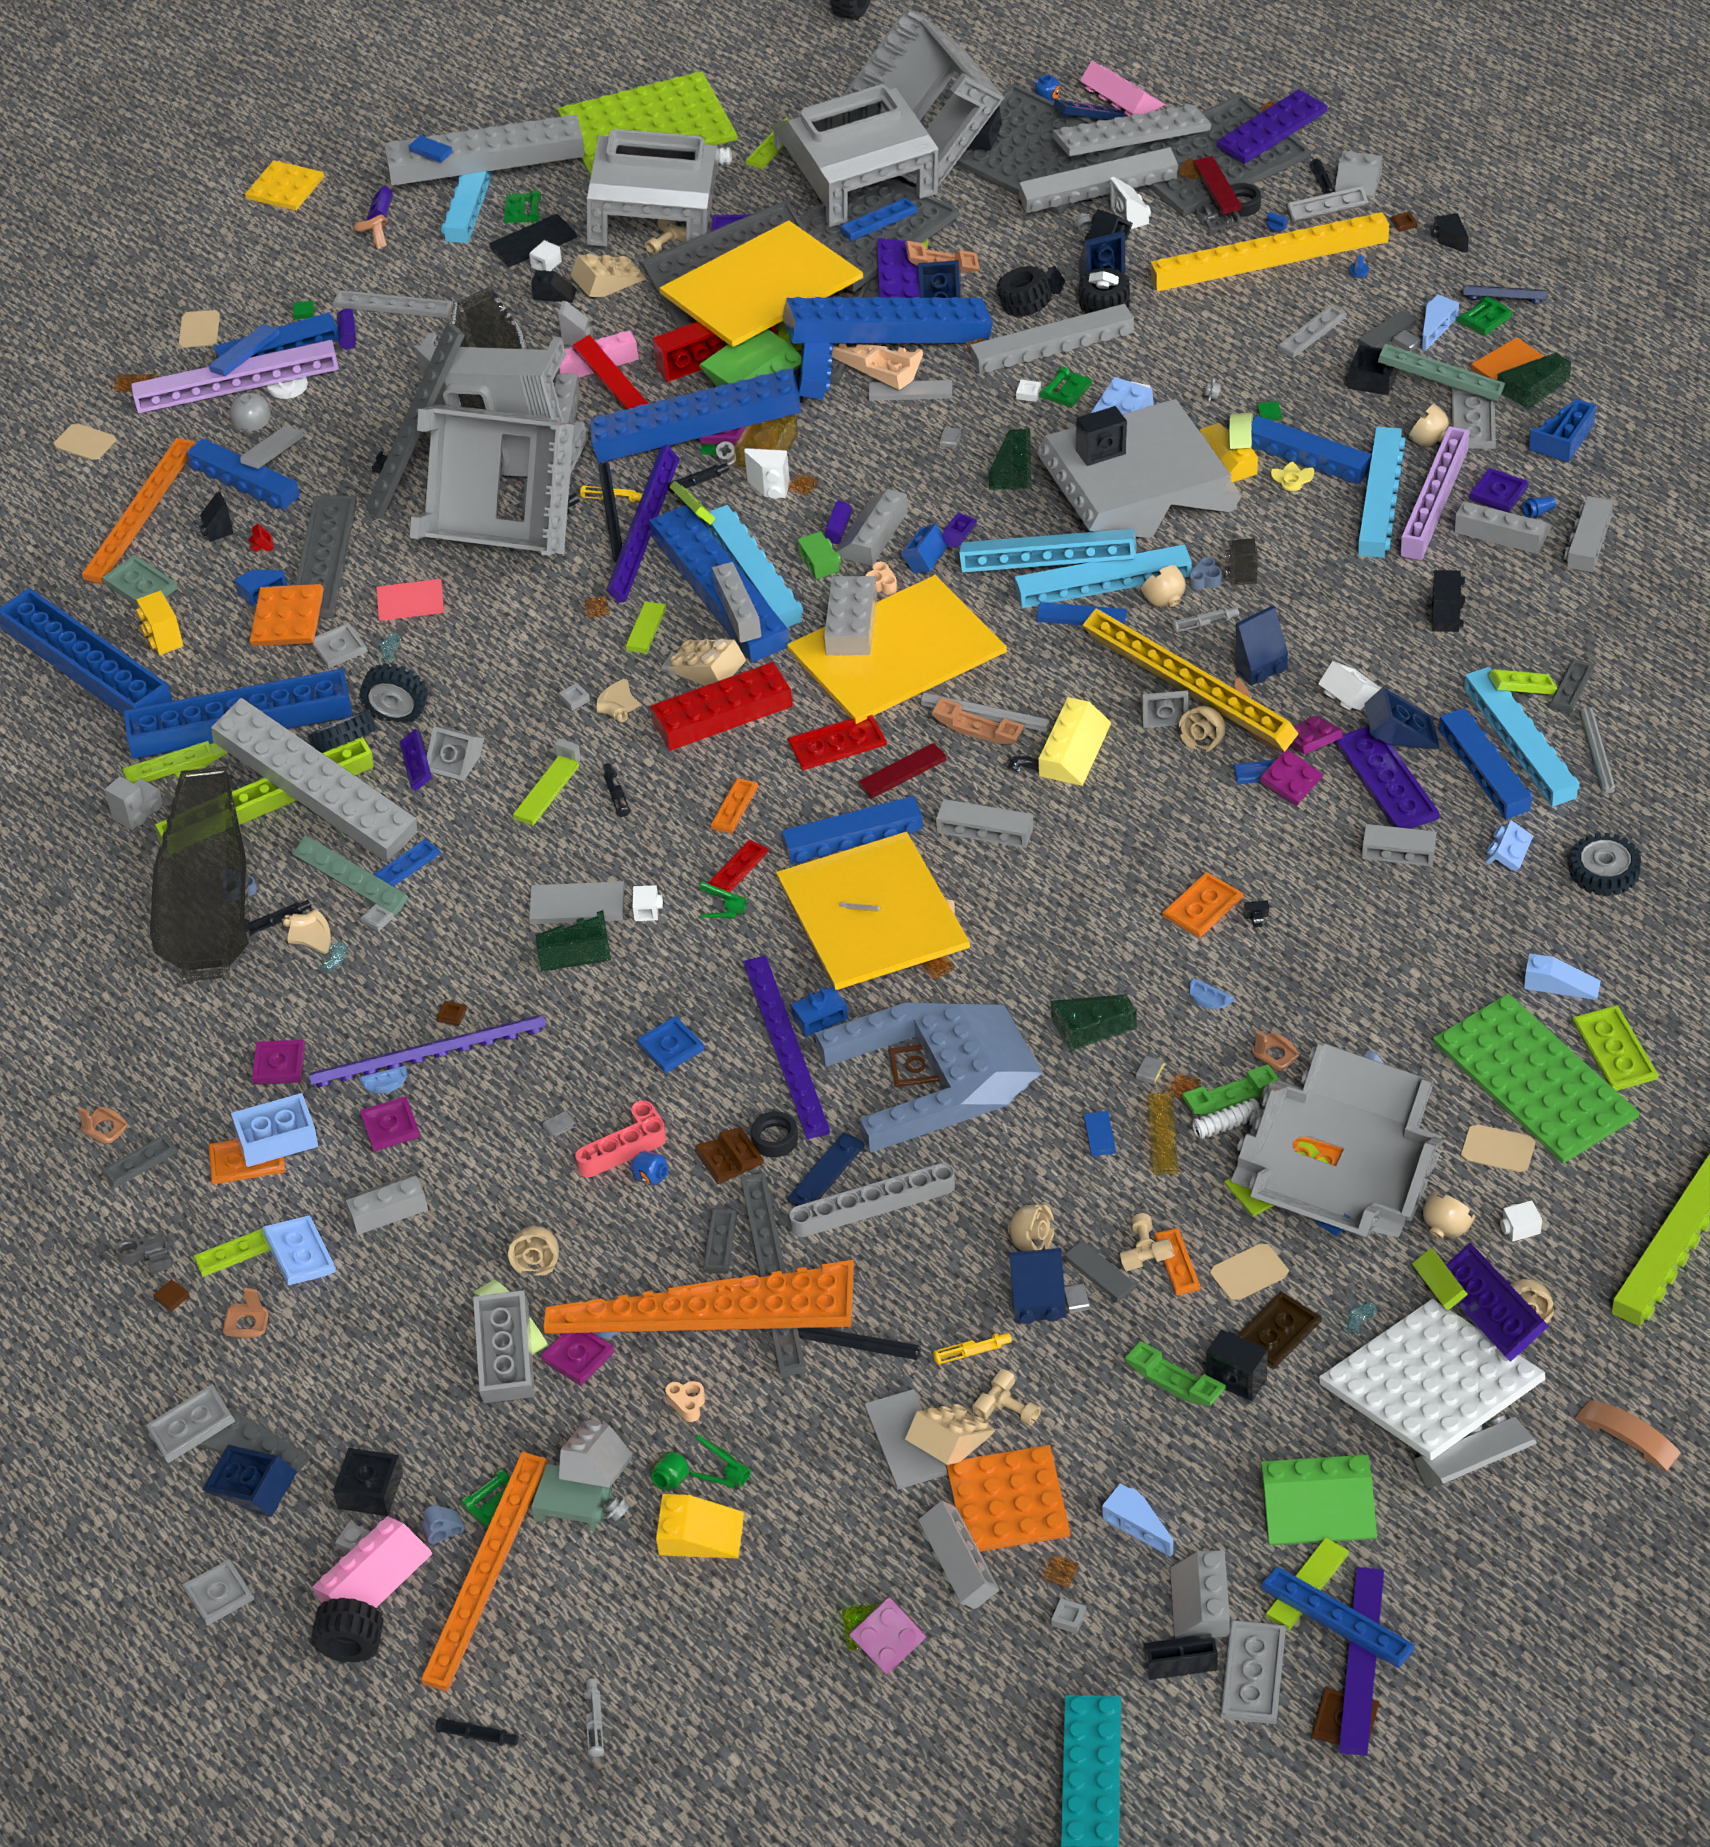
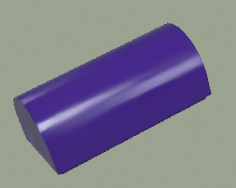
M382 186L373 196L367 221L378 215H384L386 218L393 197L391 189L387 186Z
M343 309L337 314L339 344L345 350L354 349L356 333L353 310Z
M836 501L825 528V538H829L833 544L841 542L851 517L852 508L848 503Z
M958 512L944 529V542L950 547L960 546L975 528L977 520Z

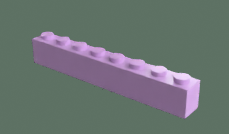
M1448 427L1402 535V557L1417 560L1423 559L1467 454L1470 430Z

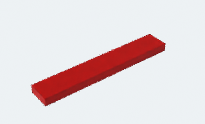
M590 335L572 344L574 351L625 410L649 404Z

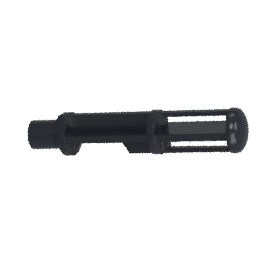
M1318 158L1313 159L1310 162V167L1313 169L1324 194L1336 192L1321 160Z
M727 463L719 466L715 464L710 468L689 474V476L675 481L686 489L712 478L720 477L722 473L729 471ZM668 482V491L671 494H675V492L670 488V485L673 482Z
M606 763L603 765V776L617 815L619 817L628 816L630 808L628 807L621 785H616L613 779L617 777V772L610 763ZM624 797L627 806H623L621 798ZM615 799H617L618 804L620 806L618 810L614 801Z
M308 899L300 903L294 902L290 906L271 914L268 913L257 920L247 924L244 923L242 926L243 932L249 937L251 934L282 922V919L287 914H302L303 911L312 908Z
M439 1717L435 1724L437 1733L444 1732L463 1736L465 1739L473 1738L498 1743L499 1746H503V1744L517 1746L519 1741V1735L508 1733L505 1729H491L473 1725L471 1722L462 1723Z

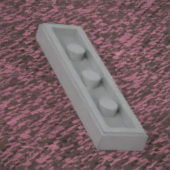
M1363 186L1290 202L1287 203L1286 207L1292 223L1368 206L1369 202Z
M1330 305L1280 343L1277 350L1292 358L1296 357L1344 320L1347 313Z
M952 380L912 381L900 390L884 382H869V401L952 398Z
M288 426L282 427L241 456V463L259 469L303 437V431Z

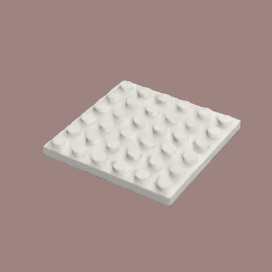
M1431 1299L1319 1376L1320 1385L1429 1460H1433L1544 1381L1545 1372L1520 1355L1510 1362L1480 1329L1451 1310H1447L1434 1299Z

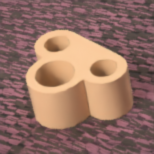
M876 562L873 565V570L865 576L876 577L877 592L882 591L887 595L894 594L897 591L896 577L885 562Z
M690 1381L684 1385L678 1382L669 1383L666 1386L668 1403L684 1420L688 1422L698 1420L700 1417V1407L705 1402L702 1384L696 1381ZM691 1393H699L694 1397L688 1396Z

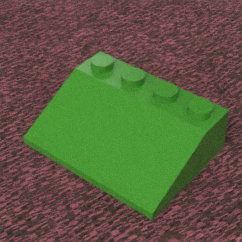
M766 329L734 347L729 344L699 366L712 382L719 386L735 383L739 380L755 378L759 375L775 373L783 369L792 368L794 372L801 366V356L791 344Z
M1369 1455L1261 1461V1482L1269 1545L1323 1542L1325 1538L1331 1541L1377 1539Z

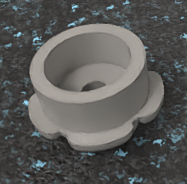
M1086 213L1079 214L1076 217L1077 221L1074 222V226L1079 231L1090 229L1092 226V215Z

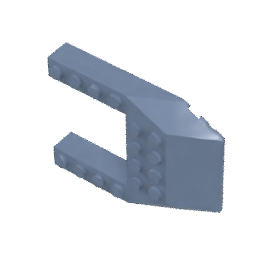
M902 1003L815 1033L817 1051L825 1067L916 1037L919 1044L922 1045L923 1051L935 1074L939 1077L944 1090L859 1118L861 1136L870 1153L1005 1107L1013 1101L1016 1095L1021 1091L1023 1092L1029 1083L1036 1080L1042 1074L1039 1065L1005 1005Z

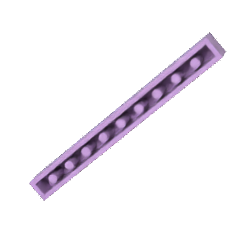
M329 340L251 357L226 376L213 373L209 367L132 383V391L137 411L142 413L339 370L333 341Z

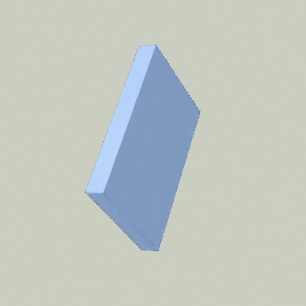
M310 1215L263 1227L262 1233L287 1285L324 1277L336 1271V1267Z

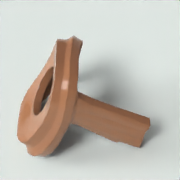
M378 215L368 221L355 222L353 226L355 231H373L374 244H376L377 250L387 246L382 227L388 224V219L384 215Z
M1259 1030L1255 1031V1045L1252 1048V1054L1256 1059L1265 1065L1269 1064L1275 1071L1285 1069L1297 1059L1299 1053L1288 1039L1277 1033L1266 1035ZM1271 1047H1279L1284 1051L1285 1055L1283 1058L1275 1060L1267 1055L1266 1051Z
M81 1107L78 1108L82 1121L81 1131L103 1144L112 1143L127 1128V1122L118 1113L109 1108L100 1107L91 1115L88 1110ZM102 1121H110L114 1124L112 1131L105 1134L95 1130V1128Z
M246 1287L244 1288L243 1296L247 1304H232L227 1310L223 1333L226 1336L255 1338L261 1336L266 1331L268 1311L261 1305L257 1290ZM251 1316L255 1319V1325L251 1329H238L236 1327L238 1320L242 1317Z

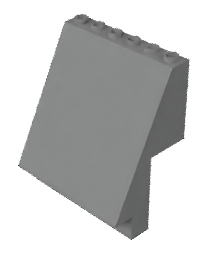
M1176 399L1122 414L1127 420L1125 455L1087 466L1076 452V427L1045 435L1037 451L1038 456L1089 531L1135 529V537L1151 538L1157 531L1171 504L1231 512L1234 511L1242 497L1231 481L1229 471Z

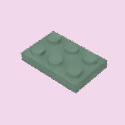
M136 555L102 577L103 583L136 606H138L136 599L160 590L164 597H167L178 589L175 581Z

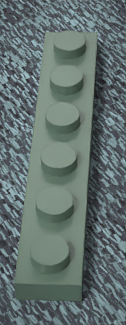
M1388 344L1384 345L1378 362L1387 366H1392L1429 380H1435L1447 386H1453L1490 400L1499 401L1505 386L1503 382Z
M306 835L292 853L295 857L394 915L401 910L409 898L405 893Z

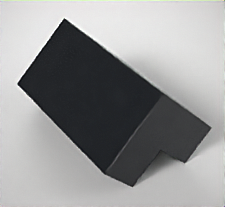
M1212 1634L1143 1643L1149 1680L1218 1671V1652L1215 1639H1212Z

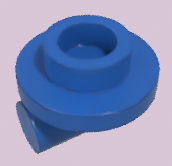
M1271 211L1267 214V226L1270 230L1282 231L1287 228L1288 218Z
M1356 256L1355 263L1349 266L1350 275L1364 277L1369 273V266L1363 263L1364 256Z

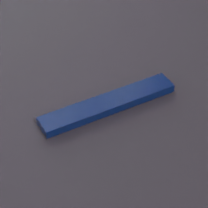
M1278 1566L1261 1584V1590L1398 1669L1414 1652L1415 1644Z

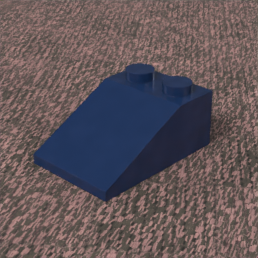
M1124 231L1085 240L1079 259L1080 278L1085 276V273L1100 268H1113V270H1119L1120 273L1125 274Z
M959 260L918 263L920 298H962Z
M1273 605L1236 623L1235 671L1251 686L1258 682L1262 683L1268 677L1276 673L1280 674L1288 668V652L1276 608Z
M1382 687L1364 703L1370 733L1375 739H1380L1392 745L1438 749L1440 747L1432 715L1388 689Z
M1061 1248L1010 1253L1011 1290L1015 1323L1031 1324L1038 1320L1054 1322L1060 1318H1066Z
M227 1445L202 1490L257 1514L272 1517L297 1471L277 1455Z

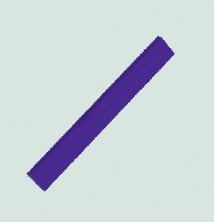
M1357 1567L1353 1610L1380 1624L1384 1570ZM1352 1641L1349 1644L1339 1753L1368 1756L1377 1656Z

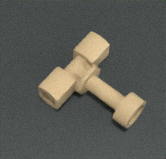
M658 219V228L664 231V234L657 239L651 238L646 241L645 248L648 252L656 255L662 250L661 245L670 239L672 241L678 239L685 243L687 226H677L676 220Z
M1145 1213L1133 1216L1131 1219L1132 1229L1136 1234H1139V1241L1136 1243V1248L1120 1252L1125 1271L1143 1267L1142 1261L1156 1258L1157 1262L1174 1257V1250L1169 1238L1156 1242L1149 1238V1232L1153 1228L1151 1217Z
M1001 1369L991 1381L992 1389L988 1394L982 1393L972 1406L973 1414L987 1420L995 1408L1001 1410L1005 1406L1020 1414L1021 1421L1030 1426L1039 1417L1041 1408L1031 1402L1024 1405L1010 1397L1009 1390L1014 1385L1015 1379L1014 1375L1005 1369Z

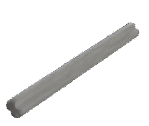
M923 693L921 698V705L935 708L942 697L962 704V711L996 722H1001L1005 718L1023 724L1024 728L1047 732L1050 726L1049 719L930 693Z

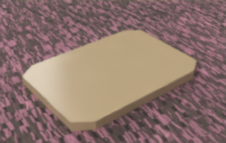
M217 310L186 312L181 320L179 345L182 348L213 346L217 342L220 313Z
M71 424L54 442V445L58 449L95 460L99 459L117 440L112 434L82 424Z
M1474 1125L1469 1127L1461 1156L1470 1162L1522 1172L1528 1170L1536 1140L1525 1134L1483 1125Z
M1258 1244L1214 1265L1210 1274L1230 1300H1241L1284 1279L1289 1269L1269 1244Z

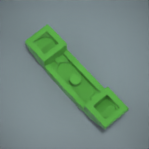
M1269 1064L1247 1071L1246 1078L1209 1091L1202 1086L1182 1093V1097L1194 1114H1214L1215 1111L1221 1112L1223 1108L1228 1110L1229 1106L1235 1107L1237 1103L1242 1105L1243 1101L1249 1102L1251 1098L1261 1097L1266 1085L1269 1086L1271 1082H1277L1280 1079Z
M1142 1341L1125 1358L1126 1362L1140 1375L1180 1399L1194 1404L1211 1406L1226 1389L1224 1384L1205 1374L1199 1378L1162 1359L1161 1351Z

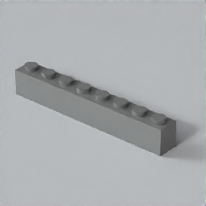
M1164 148L1020 182L1019 197L1026 213L1110 194V177H1115L1132 188L1177 178L1178 163L1171 148Z
M1121 304L971 344V360L979 374L992 372L996 369L1011 367L1022 362H1030L1037 358L1049 357L1052 354L1063 351L1068 352L1078 347H1086L1093 343L1127 336L1134 333V318L1127 306Z

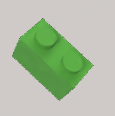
M821 531L797 539L799 555L816 580L839 572V564H841L840 555L837 551L834 552L830 539H826Z

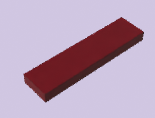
M1213 156L1194 160L1196 171L1222 215L1240 211L1241 203Z
M932 743L858 781V785L870 799H873L947 760V756L935 743Z

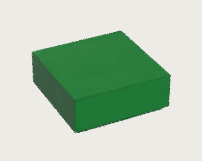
M314 301L294 302V320L314 317Z
M1278 401L1257 404L1260 417L1272 421L1282 420Z

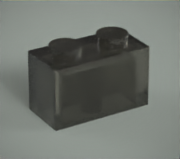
M1255 538L1228 540V550H1224L1225 563H1228V566H1224L1225 579H1230L1231 586L1257 584V548Z

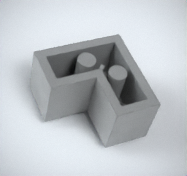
M119 776L104 789L112 819L130 830H133L138 825H142L146 818L153 812H157L163 804L160 789L142 779L133 784Z

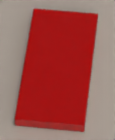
M873 715L867 716L866 720L857 724L852 718L787 738V742L802 771L887 745V741Z

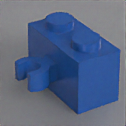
M932 524L918 529L901 552V556L914 574L919 572L927 573L934 568L935 562L944 554L943 551L948 545L944 542L943 534L937 524Z
M833 986L825 990L822 987L814 995L810 992L807 998L791 1004L792 1019L805 1037L848 1019L847 1004Z

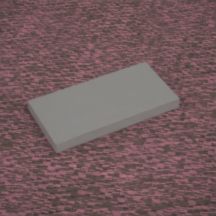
M1453 388L1452 427L1470 430L1468 448L1496 449L1495 400H1490L1474 393H1468L1459 388Z
M624 881L531 885L530 924L623 920Z
M914 1389L865 1403V1410L897 1490L947 1475L946 1466L942 1461L905 1440L916 1412L922 1410Z
M1231 1620L1221 1719L1277 1724L1286 1625Z

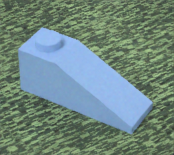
M1437 294L1432 301L1427 303L1425 307L1426 316L1422 350L1426 351L1456 320L1459 312V302Z
M1529 953L1524 989L1597 1000L1600 980L1554 957Z
M1119 1484L1102 1506L1103 1520L1171 1557L1173 1554V1539L1145 1498L1134 1488H1128Z

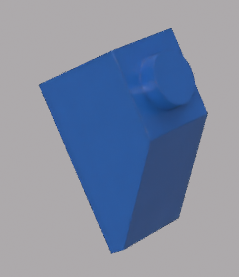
M252 569L234 579L237 593L251 606L257 604L260 587L287 586L285 573L282 570Z

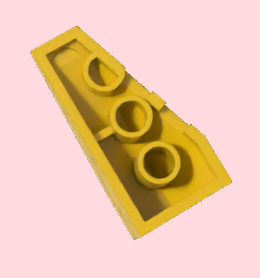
M1216 423L1200 429L1202 436L1231 474L1230 479L1232 482L1254 476L1258 473V456L1252 448L1230 449V431L1220 423Z

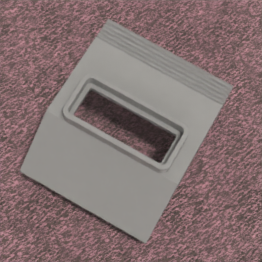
M906 8L843 96L878 85H885L889 89L897 88L920 121L957 72L960 76L951 87L952 96L926 130L938 147L939 187L1005 97L958 43L918 11L914 12ZM917 170L900 176L916 183Z
M885 85L874 86L802 109L801 116L771 125L774 129L775 147L781 149V145L784 144L825 205L826 223L829 227L848 222V191L917 170L916 194L919 199L938 193V147L897 88L889 89Z
M621 129L612 130L609 136H598L587 195V245L607 246L608 215L687 221L686 242L707 234L716 175L719 173L720 150L717 145H705L704 139L700 136Z
M428 333L421 346L413 345L422 378L437 347L434 346V340L437 337L436 333ZM553 337L547 350L459 347L434 405L442 404L462 407L458 394H478L483 397L486 410L543 416L564 422L553 379L566 356L562 337ZM576 422L574 425L570 474L588 440L584 422ZM503 434L500 475L528 476L530 437Z
M442 404L418 409L417 431L426 432L431 430L426 511L411 517L410 538L430 537L541 551V555L548 556L555 553L564 554L574 425L543 416ZM503 434L530 437L524 522L499 519L497 517Z

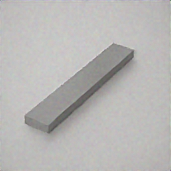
M343 290L338 291L333 301V307L448 318L454 306L453 301Z

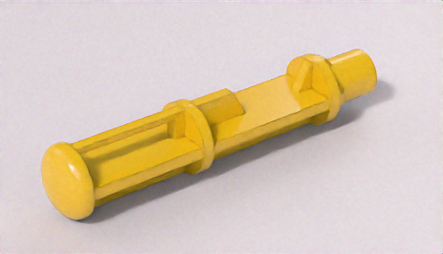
M581 486V498L603 499L602 491L586 490V487L602 489V487ZM613 488L615 498L628 497L631 503L640 501L643 493H638L635 490ZM585 494L602 495V498L586 497Z
M995 1333L992 1335V1339L978 1343L972 1340L934 1350L933 1359L937 1365L999 1349L1002 1345L1012 1342L1009 1333L1001 1335ZM959 1347V1348H956V1349H952V1350H949V1351H945V1352L939 1353L940 1351H944V1350H948V1349H951V1348ZM962 1354V1356L956 1357L946 1361H941V1359Z

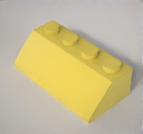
M1067 697L1039 757L1040 777L1083 786L1111 725V722L1089 701Z

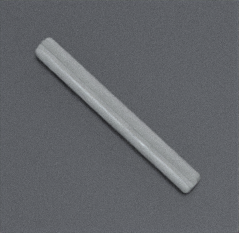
M1590 707L1582 708L1580 716L1602 792L1604 794L1613 793L1615 791V784L1593 709Z

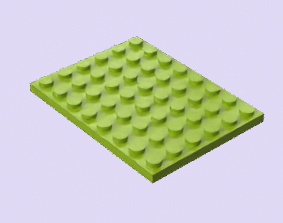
M702 71L557 108L559 117L566 115H577L585 156L580 158L590 178L598 136H609L610 132L615 129L700 136L704 139L705 145H719L738 140L735 129Z

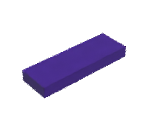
M414 729L400 741L410 787L413 790H418L432 776L421 732Z

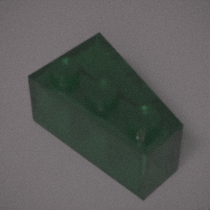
M1553 353L1497 373V381L1505 383L1502 395L1529 410L1570 380L1571 361L1557 353Z
M1011 429L1008 431L988 472L989 490L1032 489L1030 429Z
M598 911L597 916L584 920L583 917L577 919V924L564 928L561 925L535 935L541 971L610 961L611 955L604 911Z
M1127 994L1050 1001L1051 1019L1070 1051L1137 1028V1011Z

